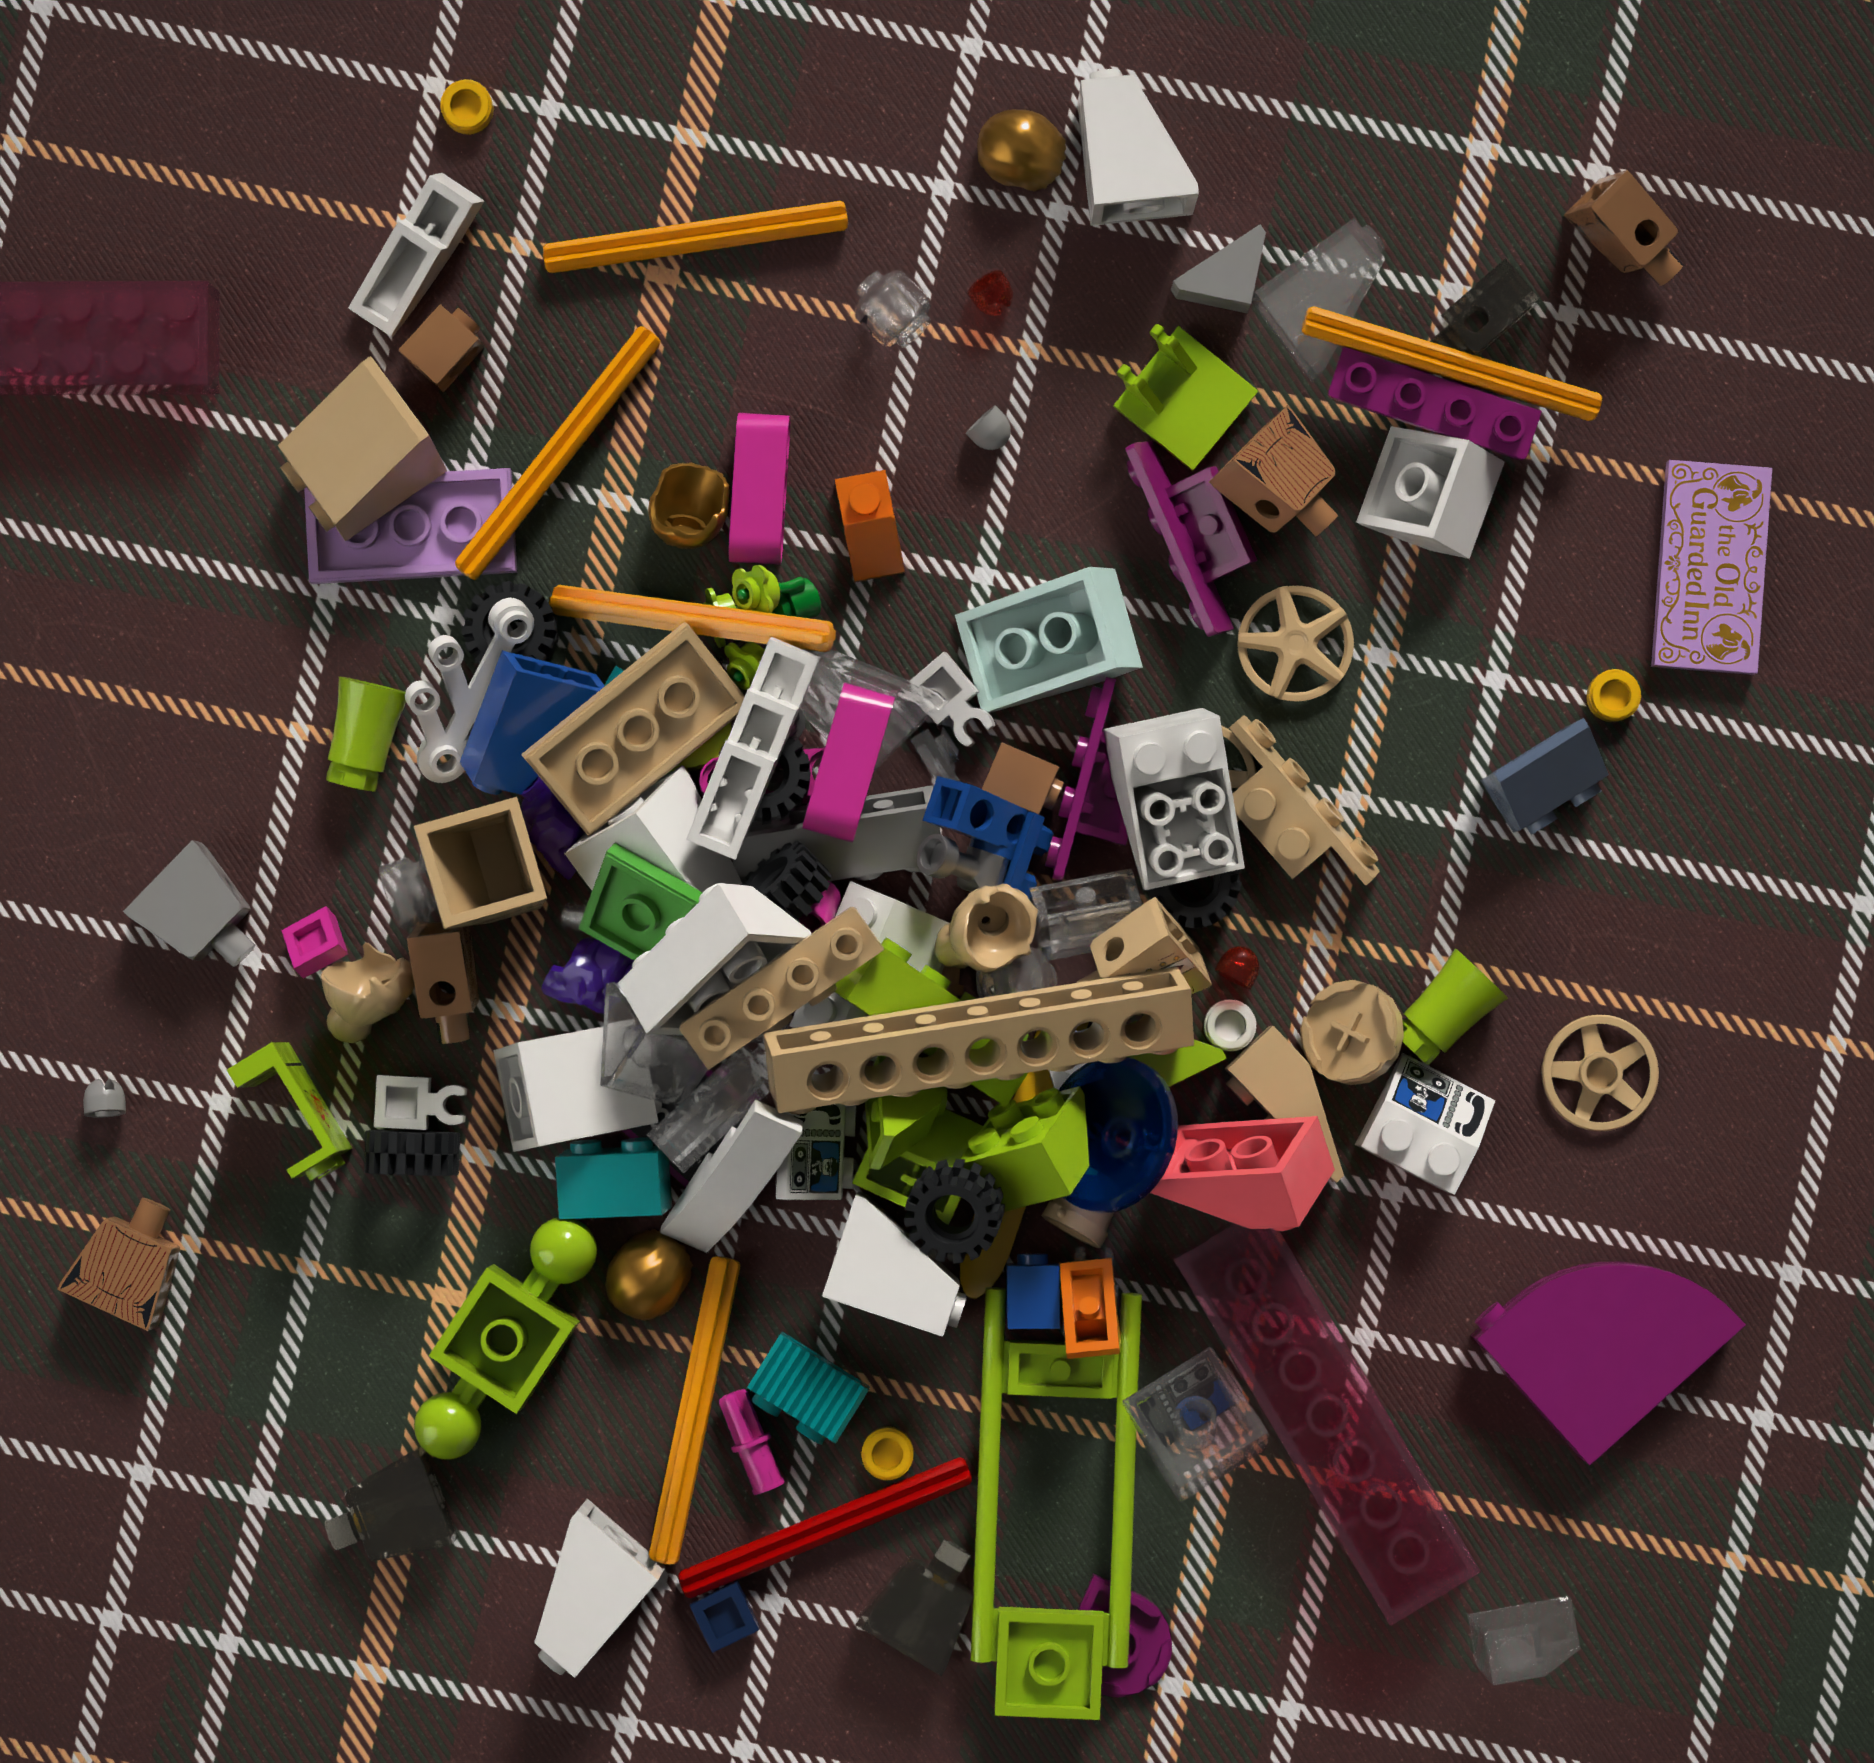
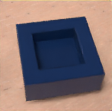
M738 1580L691 1602L689 1605L712 1653L760 1629V1625Z

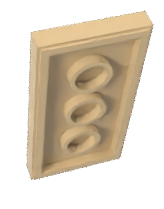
M683 622L521 755L588 837H590L607 821L612 819L736 718L745 695L686 622Z

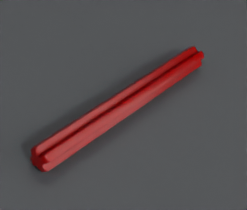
M958 1457L686 1568L678 1575L681 1589L687 1598L696 1597L970 1485L972 1475L964 1458Z

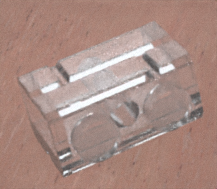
M1131 868L1029 888L1030 901L1038 909L1035 938L1042 962L1091 953L1090 945L1093 939L1142 905Z

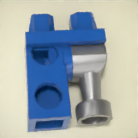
M937 776L922 821L951 830L971 839L966 853L959 852L956 842L940 834H932L919 847L917 865L922 873L934 878H945L950 874L957 876V885L969 892L983 886L1008 884L1012 888L1021 890L1032 901L1037 882L1034 875L1026 872L1032 854L1042 856L1048 852L1054 834L1043 825L1045 817L1029 812L1018 805L971 784Z

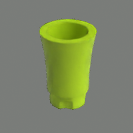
M339 676L337 712L328 760L332 762L327 772V781L355 789L376 791L379 772H384L389 748L406 704L405 691Z
M1455 948L1437 976L1420 997L1403 1013L1407 1017L1402 1020L1404 1031L1403 1043L1426 1065H1429L1438 1056L1440 1049L1446 1053L1465 1032L1486 1014L1506 1001L1508 997Z

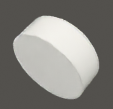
M1223 1000L1215 1003L1207 1011L1203 1022V1029L1207 1040L1213 1046L1221 1048L1223 1051H1237L1252 1041L1256 1032V1019L1246 1004L1237 1000Z

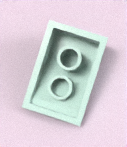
M1087 567L955 615L973 683L979 691L977 697L980 708L988 713L1105 681L1106 677L1114 678L1143 668L1116 570L1113 568Z

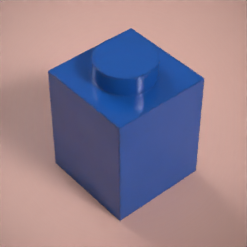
M1047 1253L1017 1254V1263H1006L1007 1329H1060L1059 1264L1048 1263Z

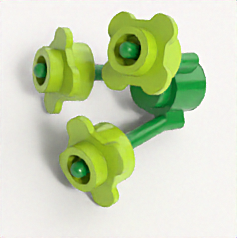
M762 565L753 566L749 572H746L744 569L734 571L732 575L733 599L729 593L716 596L713 588H707L705 590L706 602L703 603L706 605L810 619L817 617L821 612L819 593L809 579L800 576L787 582L778 583L775 575L766 570ZM714 637L719 648L725 647L724 652L730 661L727 665L729 677L737 687L747 690L752 684L766 647L763 649L754 642H747L739 648L735 643L726 645L725 638Z

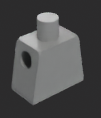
M192 840L123 911L129 918L192 960L201 961L215 949L229 964L235 967L255 947V944L236 927L250 911L249 904L202 842Z

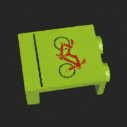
M271 1042L227 1069L237 1088L256 1087L278 1073L321 1144L322 1148L287 1169L291 1179L307 1176L310 1181L316 1178L319 1180L346 1164L341 1155L353 1148L289 1042Z

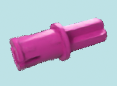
M739 1389L724 1395L719 1399V1405L735 1443L731 1449L733 1453L738 1452L753 1488V1494L758 1495L781 1486L785 1481L781 1477L767 1441L771 1438L770 1432L764 1433L748 1391Z

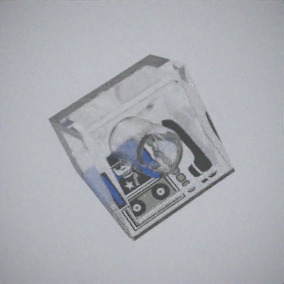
M1211 1346L1123 1400V1405L1152 1461L1180 1503L1268 1448L1269 1432Z

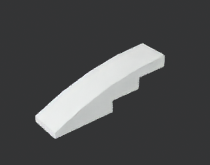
M771 637L769 639L730 735L724 743L686 840L734 860L737 859L821 658L820 656Z
M755 1100L738 1128L731 1126L715 1153H707L662 1224L660 1233L707 1253L739 1220L778 1170L801 1136L803 1121L786 1113H778L777 1109Z

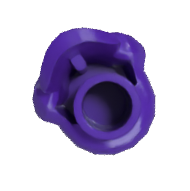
M538 776L521 794L524 797L520 807L530 842L543 854L554 870L569 880L577 870L565 853L585 832Z
M584 938L576 945L565 967L551 966L542 984V992L558 1001L583 1005L597 1013H613L621 1005L628 1002L618 982L632 969L634 960L597 939Z

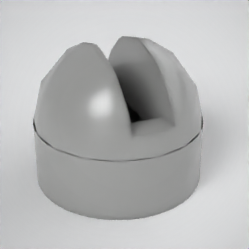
M994 405L965 434L980 448L995 450L1007 443L1010 438L1011 427L1004 413Z
M101 1079L91 1082L85 1090L83 1098L84 1116L104 1118L125 1114L126 1099L123 1088L115 1080L111 1079L106 1081L105 1086Z

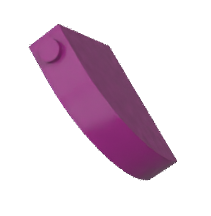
M1595 1262L1566 1268L1543 1277L1523 1289L1503 1307L1499 1302H1495L1475 1320V1324L1479 1328L1470 1336L1580 1459L1591 1465L1746 1324L1723 1301L1689 1279L1643 1264Z

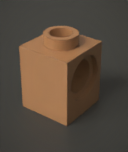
M440 304L400 347L399 352L444 393L483 350V344L475 336L481 328L460 308H457L451 314Z
M1002 742L982 790L1039 815L1042 807L1052 811L1064 782L1055 778L1059 766Z

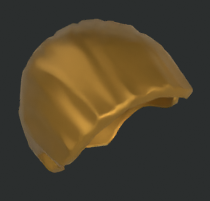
M1005 110L990 117L981 128L977 144L978 162L992 179L1003 185L1021 187L1030 191L1046 189L1061 174V167L1066 159L1064 153L1066 150V140L1057 128L1039 113L1029 110Z
M694 463L672 464L662 470L657 488L652 496H650L648 506L649 520L651 521L654 533L667 545L676 546L680 549H693L708 544L717 536L725 523L729 508V484L722 473L712 470L708 466Z
M656 1229L639 1232L632 1236L617 1251L608 1266L606 1292L614 1307L628 1316L643 1321L662 1316L672 1309L691 1278L693 1264L685 1250V1246Z

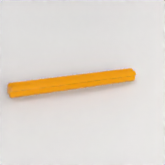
M834 201L547 243L543 246V258L547 271L557 273L844 231L848 228V217L844 202Z
M1319 307L1308 308L1302 323V332L1305 335L1586 421L1596 419L1602 404V396L1597 392Z
M640 326L627 340L457 557L455 566L461 573L473 580L478 579L659 348L660 339L653 332Z
M565 585L555 586L552 596L549 597V605L552 607L554 614L559 616L674 631L683 622H686L697 635L768 644L769 639L773 637L800 649L819 652L830 651L833 641L836 639V630L833 628V623L824 620Z
M713 1256L709 1264L649 1550V1558L662 1564H677L680 1558L740 1271V1262L732 1258Z

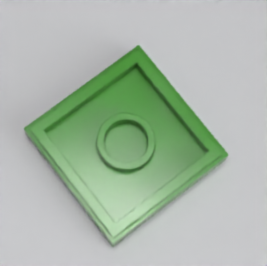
M614 843L606 851L578 929L628 958L635 960L641 954L650 951L666 935L665 931L669 925L685 917L699 903V897L703 892Z

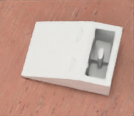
M1204 708L1103 729L1112 782L1144 890L1245 868L1219 715Z

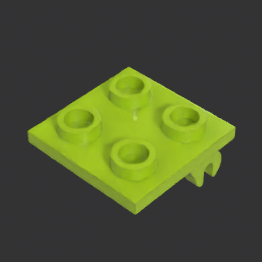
M1155 324L1149 333L1156 340L1159 351L1138 376L1131 372L1129 366L1122 364L1116 373L1123 380L1126 390L1113 407L1193 472L1255 397L1258 390L1180 326L1176 328L1171 336H1168L1161 325Z

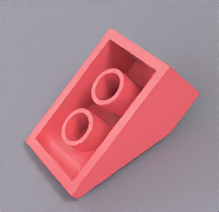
M1318 1116L1177 1125L1139 1179V1184L1143 1191L1249 1229L1272 1228L1275 1231H1287L1301 1225L1335 1171Z

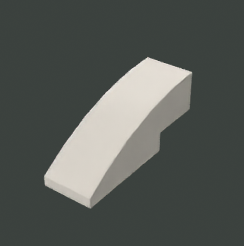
M443 173L430 175L406 218L397 222L348 308L389 336H394L443 269L485 201Z

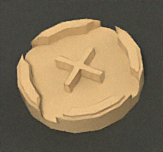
M1349 980L1333 983L1317 993L1310 1004L1312 1006L1308 1010L1307 1017H1303L1300 1027L1302 1050L1311 1067L1326 1078L1347 1085L1370 1083L1388 1071L1399 1056L1404 1038L1402 1015L1390 996L1377 986Z

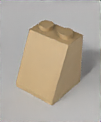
M371 356L362 361L278 445L288 461L280 467L287 479L298 493L304 488L309 490L316 500L308 506L326 532L335 527L345 542L447 472L429 434Z

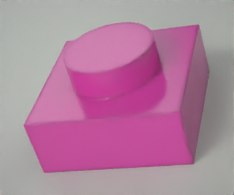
M327 906L281 930L293 968L303 979L348 955L337 918Z

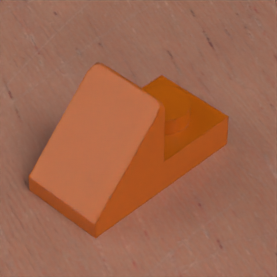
M886 470L835 479L854 583L905 573Z
M1112 1258L1060 1263L1067 1359L1120 1354L1121 1332L1117 1315Z

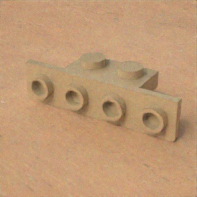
M1245 715L1229 727L1230 730L1263 767L1232 793L1236 815L1280 866L1293 879L1332 846L1365 886L1370 883L1380 872L1374 864L1378 861L1375 852L1362 838L1357 837L1354 840L1340 825L1344 821L1343 816L1327 798L1323 797L1319 801L1306 786L1310 779L1301 766L1291 758L1285 761L1272 746L1276 743V740L1269 729L1258 719L1251 722Z
M849 907L680 1024V1031L706 1068L710 1070L762 1033L781 1030L792 1021L793 1016L791 1013L807 1002L814 1006L826 999L837 989L835 983L882 952L884 947L855 907Z

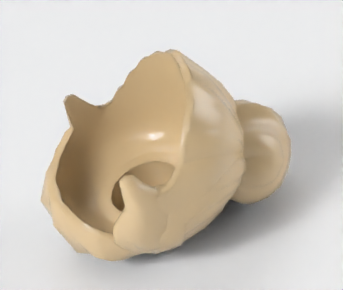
M1008 884L983 886L970 892L954 911L951 922L945 924L937 934L935 954L938 961L946 967L962 969L970 966L972 969L987 973L1008 966L1013 960L1021 956L1030 955V944L1035 936L1038 909L1031 903L1026 894L1019 889L1012 888ZM988 916L990 918L987 923H982L983 917Z
M365 942L362 946L364 950L363 958L353 962H336L326 967L322 971L321 980L325 998L331 1007L327 1016V1026L333 1036L345 1043L359 1042L371 1033L372 1024L390 1014L396 1013L412 994L415 987L411 962L404 958H399L396 961L391 955L379 952L372 945Z

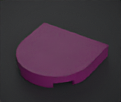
M1093 1573L1077 1610L1104 1611V1613H1109L1110 1580ZM1132 1590L1128 1667L1111 1668L1102 1666L1101 1694L1119 1698L1137 1694L1153 1686L1163 1676L1171 1659L1172 1638L1166 1618L1152 1601Z

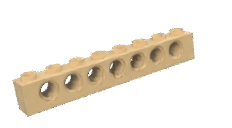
M1178 967L763 1033L771 1096L778 1113L789 1112L791 1114H805L813 1111L816 1107L839 1103L847 1106L860 1105L870 1098L888 1095L909 1097L918 1094L921 1090L943 1086L952 1089L964 1088L974 1081L992 1078L1013 1080L1020 1078L1024 1073L1047 1069L1062 1072L1070 1070L1078 1064L1096 1061L1117 1063L1126 1059L1127 1056L1145 1053L1166 1055L1175 1052L1178 1048L1194 1046L1191 988ZM1144 1014L1139 1021L1133 1024H1126L1132 1016ZM1093 1022L1087 1030L1075 1032L1081 1024ZM1041 1030V1033L1036 1038L1022 1041L1028 1033ZM981 1039H990L982 1048L971 1049L975 1042ZM938 1047L937 1051L931 1056L919 1057L925 1049ZM876 1056H886L878 1065H866L869 1060ZM822 1065H834L827 1073L813 1074Z

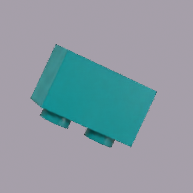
M652 1138L621 1140V1147L602 1148L601 1140L570 1142V1149L555 1157L559 1219L663 1215L672 1208L668 1145L653 1146Z

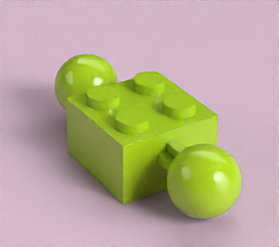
M557 1217L542 1224L531 1240L530 1257L534 1267L523 1283L495 1264L485 1269L429 1354V1357L461 1378L452 1392H443L431 1396L417 1411L414 1421V1432L419 1445L425 1452L433 1457L446 1460L459 1458L467 1454L476 1445L481 1433V1417L478 1408L486 1395L515 1414L524 1408L580 1323L578 1319L549 1300L560 1284H568L580 1280L594 1265L597 1245L592 1232L584 1223L577 1219H559Z

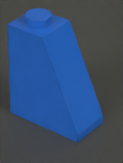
M502 650L460 760L473 786L483 792L494 795L501 794L502 790L521 795L538 777V774L521 754L605 687L599 677L594 673Z

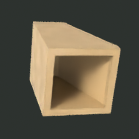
M517 797L414 826L444 929L496 922L541 909L547 900Z

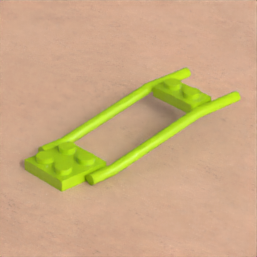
M986 1288L971 1661L979 1663L997 1662L995 1716L1100 1720L1102 1666L1111 1668L1128 1667L1137 1430L1135 1402L1138 1399L1142 1294H1121L1120 1354L1067 1359L1065 1342L1005 1341L1006 1288ZM1002 1393H1007V1395L1117 1398L1109 1613L1091 1610L1021 1607L994 1608Z

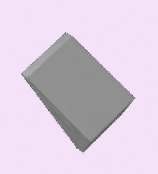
M1261 224L1173 280L1171 292L1175 298L1248 313L1266 235Z

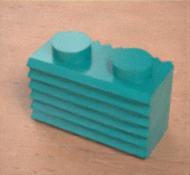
M782 1331L747 1388L755 1393L751 1400L754 1404L775 1417H778L783 1410L799 1420L796 1430L812 1441L822 1445L826 1438L834 1443L838 1441L869 1391L870 1386Z

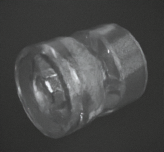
M420 854L419 861L413 862L408 857H404L379 866L382 886L399 927L404 930L429 921L431 911L438 910L434 894L428 895L422 876L427 875L422 854Z

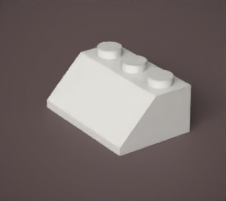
M850 881L836 916L849 907H855L880 943L887 937L912 954L907 961L910 966L921 972L926 964L942 974L945 965L938 961L935 954V942L940 929L949 922ZM833 992L814 1006L807 1002L797 1009L789 1026L797 1028L869 1015ZM877 1056L872 1058L871 1060L875 1062Z
M718 883L707 888L700 895L699 903L685 917L669 925L665 931L666 935L650 951L641 954L634 960L632 969L618 982V985L647 1034L683 1035L680 1031V1024L812 933L753 886Z

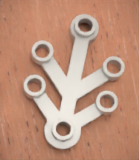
M505 598L498 601L491 608L488 623L495 635L469 685L461 667L464 653L458 642L451 636L442 635L430 643L428 648L429 657L441 672L454 709V714L445 730L436 711L440 705V696L430 682L424 680L416 681L405 692L406 703L412 712L417 715L425 738L418 750L417 764L422 774L432 782H450L458 778L465 771L460 760L469 738L467 735L476 720L502 650L511 652L514 645L527 640L534 629V617L526 605L519 599ZM522 620L518 628L513 631H507V627L512 621ZM444 648H454L449 658H438L439 653ZM425 692L430 693L427 702L415 704V699L418 695ZM446 754L452 755L446 763L437 765V761L441 756Z

